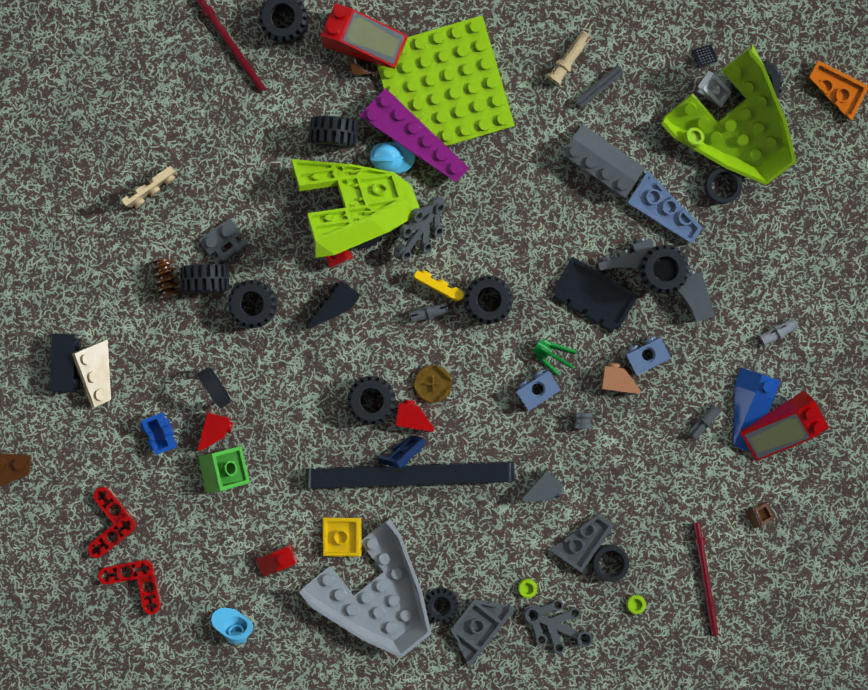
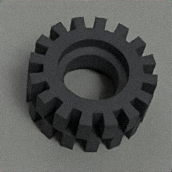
M438 587L427 594L424 602L429 619H432L435 623L443 624V622L447 623L454 618L458 612V600L450 589ZM444 598L448 601L449 607L445 612L435 610L434 602L437 599Z

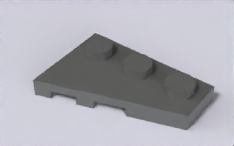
M598 514L550 551L582 573L614 524Z

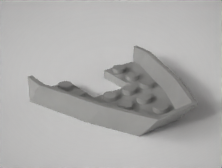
M388 518L362 539V546L382 569L383 572L354 595L334 569L329 566L301 588L299 593L311 608L353 635L402 658L431 635V629L423 593L402 536L392 520Z

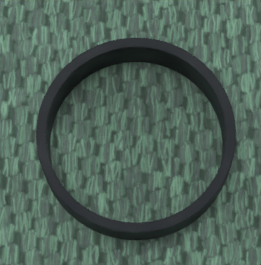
M209 366L198 373L205 389L219 408H223L231 403L226 389Z

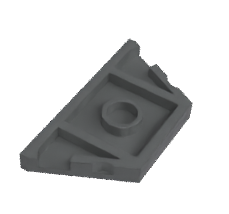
M474 598L454 623L451 631L469 667L514 612L515 607Z

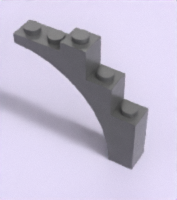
M646 237L636 239V244L631 245L633 253H630V250L618 253L619 257L612 259L611 255L600 258L601 262L597 263L599 271L611 268L640 270L639 265H641L642 257L645 256L647 251L654 248L652 239L646 240ZM660 258V261L657 260L654 264V274L663 281H668L675 274V265L668 258ZM696 270L689 271L690 275L686 280L687 282L676 292L688 306L694 322L714 317V310L702 272L697 273Z

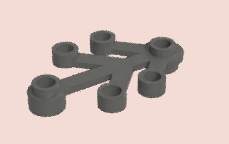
M433 197L429 200L427 206L420 209L416 208L411 212L410 216L416 222L402 225L399 233L408 238L412 231L415 232L406 245L400 244L395 248L394 256L398 260L407 261L410 259V250L420 236V250L425 253L431 251L432 243L429 242V227L432 219L431 234L435 237H440L444 231L443 227L440 226V214L445 209V200L443 198Z
M555 599L552 603L540 608L536 605L527 606L523 611V618L527 623L532 624L537 636L536 642L538 645L544 646L548 641L547 636L542 632L540 623L547 625L554 643L553 649L558 654L564 652L565 645L561 642L557 630L577 639L582 647L591 645L593 638L590 632L585 630L579 632L561 623L572 618H579L581 611L578 607H572L568 612L549 618L544 616V614L553 610H562L564 606L562 600ZM560 602L561 607L555 608L554 603ZM575 609L579 611L577 616L571 614ZM529 612H536V616L533 618L529 617ZM587 635L588 640L582 641L581 636ZM540 636L545 637V642L540 643L538 638ZM558 644L563 646L560 651L556 650V645Z

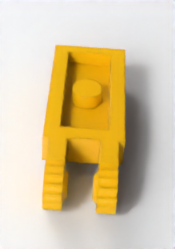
M421 270V272L416 271L413 277L415 281L456 302L463 299L464 293L459 288L447 287V282L438 279V281L431 278L432 275L425 270Z

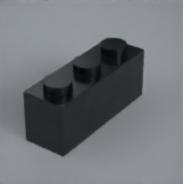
M52 334L50 391L76 392V388L80 386V377H77V367L72 353L81 349V339L78 338V334Z

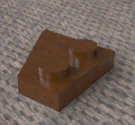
M0 453V486L29 475L31 455Z

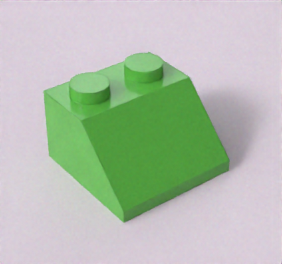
M242 446L198 456L206 493L220 492L250 483Z

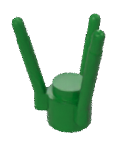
M547 339L545 341L539 340L533 350V353L536 354L535 358L544 363L555 375H559V372L543 357L547 358L549 355L571 369L574 368L572 364L552 353L551 347L573 354L577 353L576 350L552 343Z

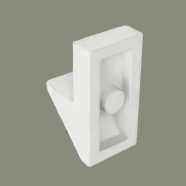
M710 71L702 79L697 91L719 107L724 105L732 93Z

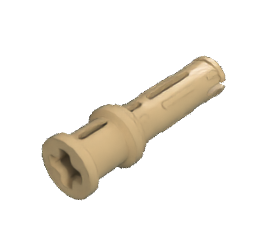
M582 30L562 59L556 61V66L546 77L560 86L567 72L570 73L571 65L592 37Z

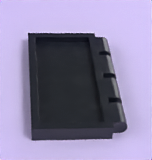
M574 257L571 258L553 288L556 291L553 299L563 305L567 299L571 300L567 307L580 315L586 309L584 317L595 324H598L599 320L603 319L600 327L610 333L614 331L615 327L620 328L638 298L637 294Z

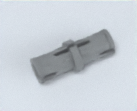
M791 318L779 326H773V329L759 335L762 344L767 346L777 339H783L785 335L798 329L799 326L796 320Z

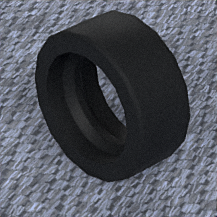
M724 167L713 170L707 176L704 183L708 198L718 204H727L736 200L743 188L740 175ZM725 174L733 179L735 188L731 195L720 197L714 193L712 183L718 175Z
M608 544L598 548L593 556L592 565L595 573L602 580L616 582L627 574L629 558L626 552L619 546ZM607 552L617 553L622 559L621 569L615 574L604 573L600 568V558Z

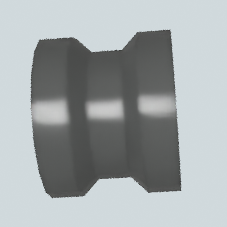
M574 412L575 423L573 428L592 429L591 418L593 413Z

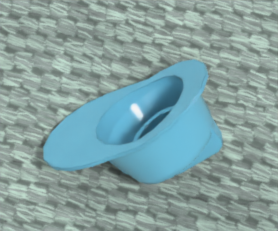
M397 142L378 143L370 152V161L376 169L395 173L406 172L412 167L415 160L414 153L408 151Z
M220 608L212 614L211 622L213 627L224 636L226 641L231 644L246 643L248 636L253 631V624L248 618L237 610L230 608Z

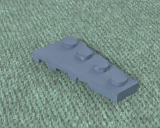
M649 171L646 172L627 204L690 244H693L703 228Z

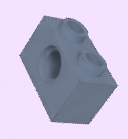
M653 336L645 340V345L641 347L635 345L627 349L629 353L625 354L636 376L671 359L661 338L656 339ZM646 349H649L652 353L649 360H644L642 357V352Z
M542 369L533 375L535 379L529 383L525 380L517 386L519 389L516 392L528 411L561 391L548 370L544 372ZM534 384L542 385L543 389L540 394L532 392Z

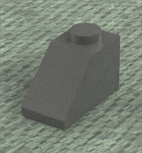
M545 470L521 499L524 502L551 501L554 497L558 499L564 492L562 489L564 485L549 471Z

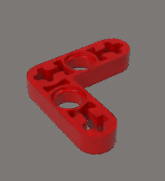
M107 487L96 489L93 497L114 525L89 544L88 553L93 558L103 556L133 532L136 527L133 517ZM99 491L106 492V499L110 501L112 498L113 502L105 507L104 504L107 502L105 499L100 500L98 498L100 496ZM112 505H117L120 508V513L116 516L110 513ZM123 521H130L131 524L129 527L131 529H124L121 532L124 535L121 536L120 532L115 528V526H117L118 529H120L124 525ZM109 532L116 533L117 540L115 542L108 541L107 534ZM102 538L106 545L100 549V554L98 552L94 553L93 545H100L102 543L100 539Z
M143 559L106 566L99 571L98 579L102 584L106 585L137 579L144 612L153 615L160 610L161 601L154 566L150 560ZM142 563H145V566H149L146 573L143 570L137 571V576H135L134 564L136 565L135 568L142 567ZM122 567L130 568L131 575L129 577H124L121 574ZM114 568H117V576L119 579H116V575L111 576L109 578V581H107L106 578L102 577V575L105 573V570H107L108 573H114ZM151 582L153 584V591L146 592L143 584ZM155 594V597H152V603L157 604L154 611L151 608H147L150 600L149 598L145 599V596Z

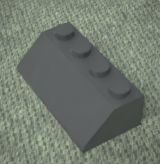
M583 124L561 154L564 159L622 199L626 198L645 169L644 166Z

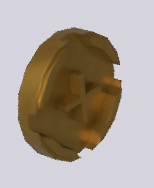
M425 366L415 377V391L426 402H440L451 392V376L441 366Z

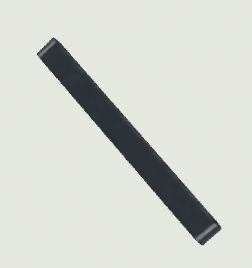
M503 461L473 462L469 464H414L412 466L406 465L401 469L389 465L374 467L354 466V468H306V488L515 481L514 461H507V463Z

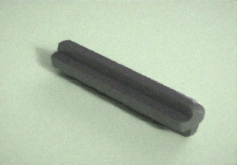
M615 66L576 98L575 103L577 106L582 108L623 74L621 67Z

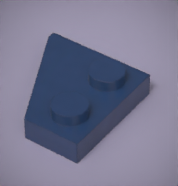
M411 435L403 442L393 446L392 453L387 456L380 454L377 456V459L382 464L401 469L408 464L414 455L421 451L426 442L423 437Z

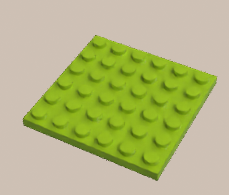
M482 15L408 37L395 69L377 64L384 89L386 88L446 146L515 127Z

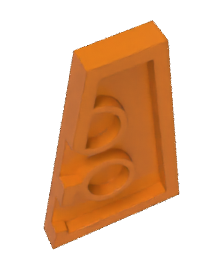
M819 60L816 61L808 77L849 121L853 120L868 90V85Z

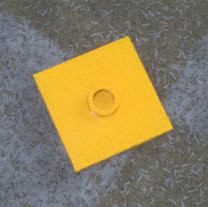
M324 517L323 556H362L361 518Z

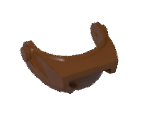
M347 55L352 75L378 76L379 70L367 71L359 65L357 57Z

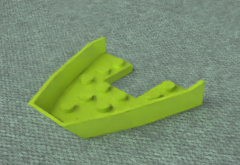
M752 44L722 69V72L746 98L743 102L717 121L692 93L663 116L661 124L674 139L685 145V133L690 128H699L704 133L705 138L703 143L697 148H692L693 150L730 171L767 185L797 161L787 120L765 66Z
M291 159L292 178H296L299 191L338 186L344 208L307 213L308 223L315 243L316 258L336 255L388 233L412 219L410 215L414 209H420L413 187L395 172L354 164Z

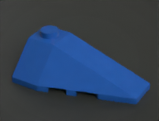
M740 368L734 385L733 446L751 452L740 432L768 414L780 380Z

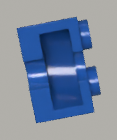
M164 412L141 420V430L143 434H148L150 440H147L149 449L151 451L154 450L155 455L177 447V442L173 437L174 431L169 419L165 418Z

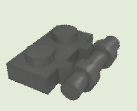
M231 218L199 239L209 255L215 252L219 255L213 260L215 264H225L229 261L230 257L236 253L240 254L243 248L249 245L245 239L239 243L235 239L241 235V232ZM231 242L233 247L224 252L221 248Z

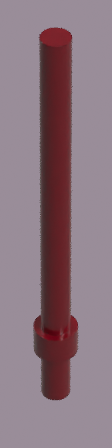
M195 0L202 9L201 12L204 17L208 18L259 92L261 93L266 90L262 81L215 16V11L211 5L208 6L205 0Z
M694 522L695 538H693L694 546L697 547L711 636H717L719 633L704 545H706L705 537L702 536L700 522Z

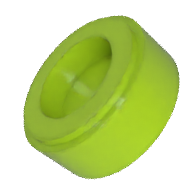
M690 128L684 135L686 145L691 148L699 147L705 138L704 133L699 128Z
M523 579L518 585L519 594L524 598H532L537 593L536 583L532 579Z
M632 595L627 600V608L632 614H641L646 608V602L640 595Z

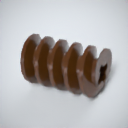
M161 259L150 262L156 264L151 268L152 271H157L153 278L159 279L154 285L161 287L156 290V293L162 294L157 300L176 297L181 292L174 289V287L179 285L178 282H173L178 275L171 273L176 270V267H170L175 260Z

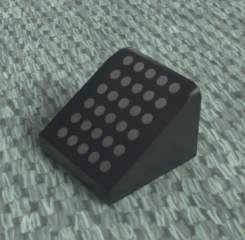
M711 44L692 50L698 69L718 62Z

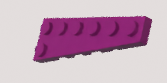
M386 88L359 115L361 119L389 136V138L402 145L408 151L414 153L427 164L433 166L434 169L456 183L469 170L465 163Z

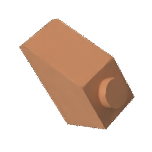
M609 363L608 366L603 367L601 389L641 393V390L624 368H620V364Z

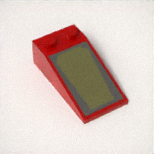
M336 3L321 34L322 46L392 69L396 68L408 39V35L359 11Z
M803 390L742 430L740 434L755 460L759 461L813 439L827 430L829 426L814 399Z

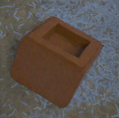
M767 502L746 511L753 528L762 527L774 519Z

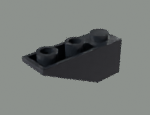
M342 281L340 284L337 282L331 289L333 294L330 298L327 299L325 297L320 303V311L317 314L313 313L307 322L310 323L308 328L311 329L350 311L361 295Z

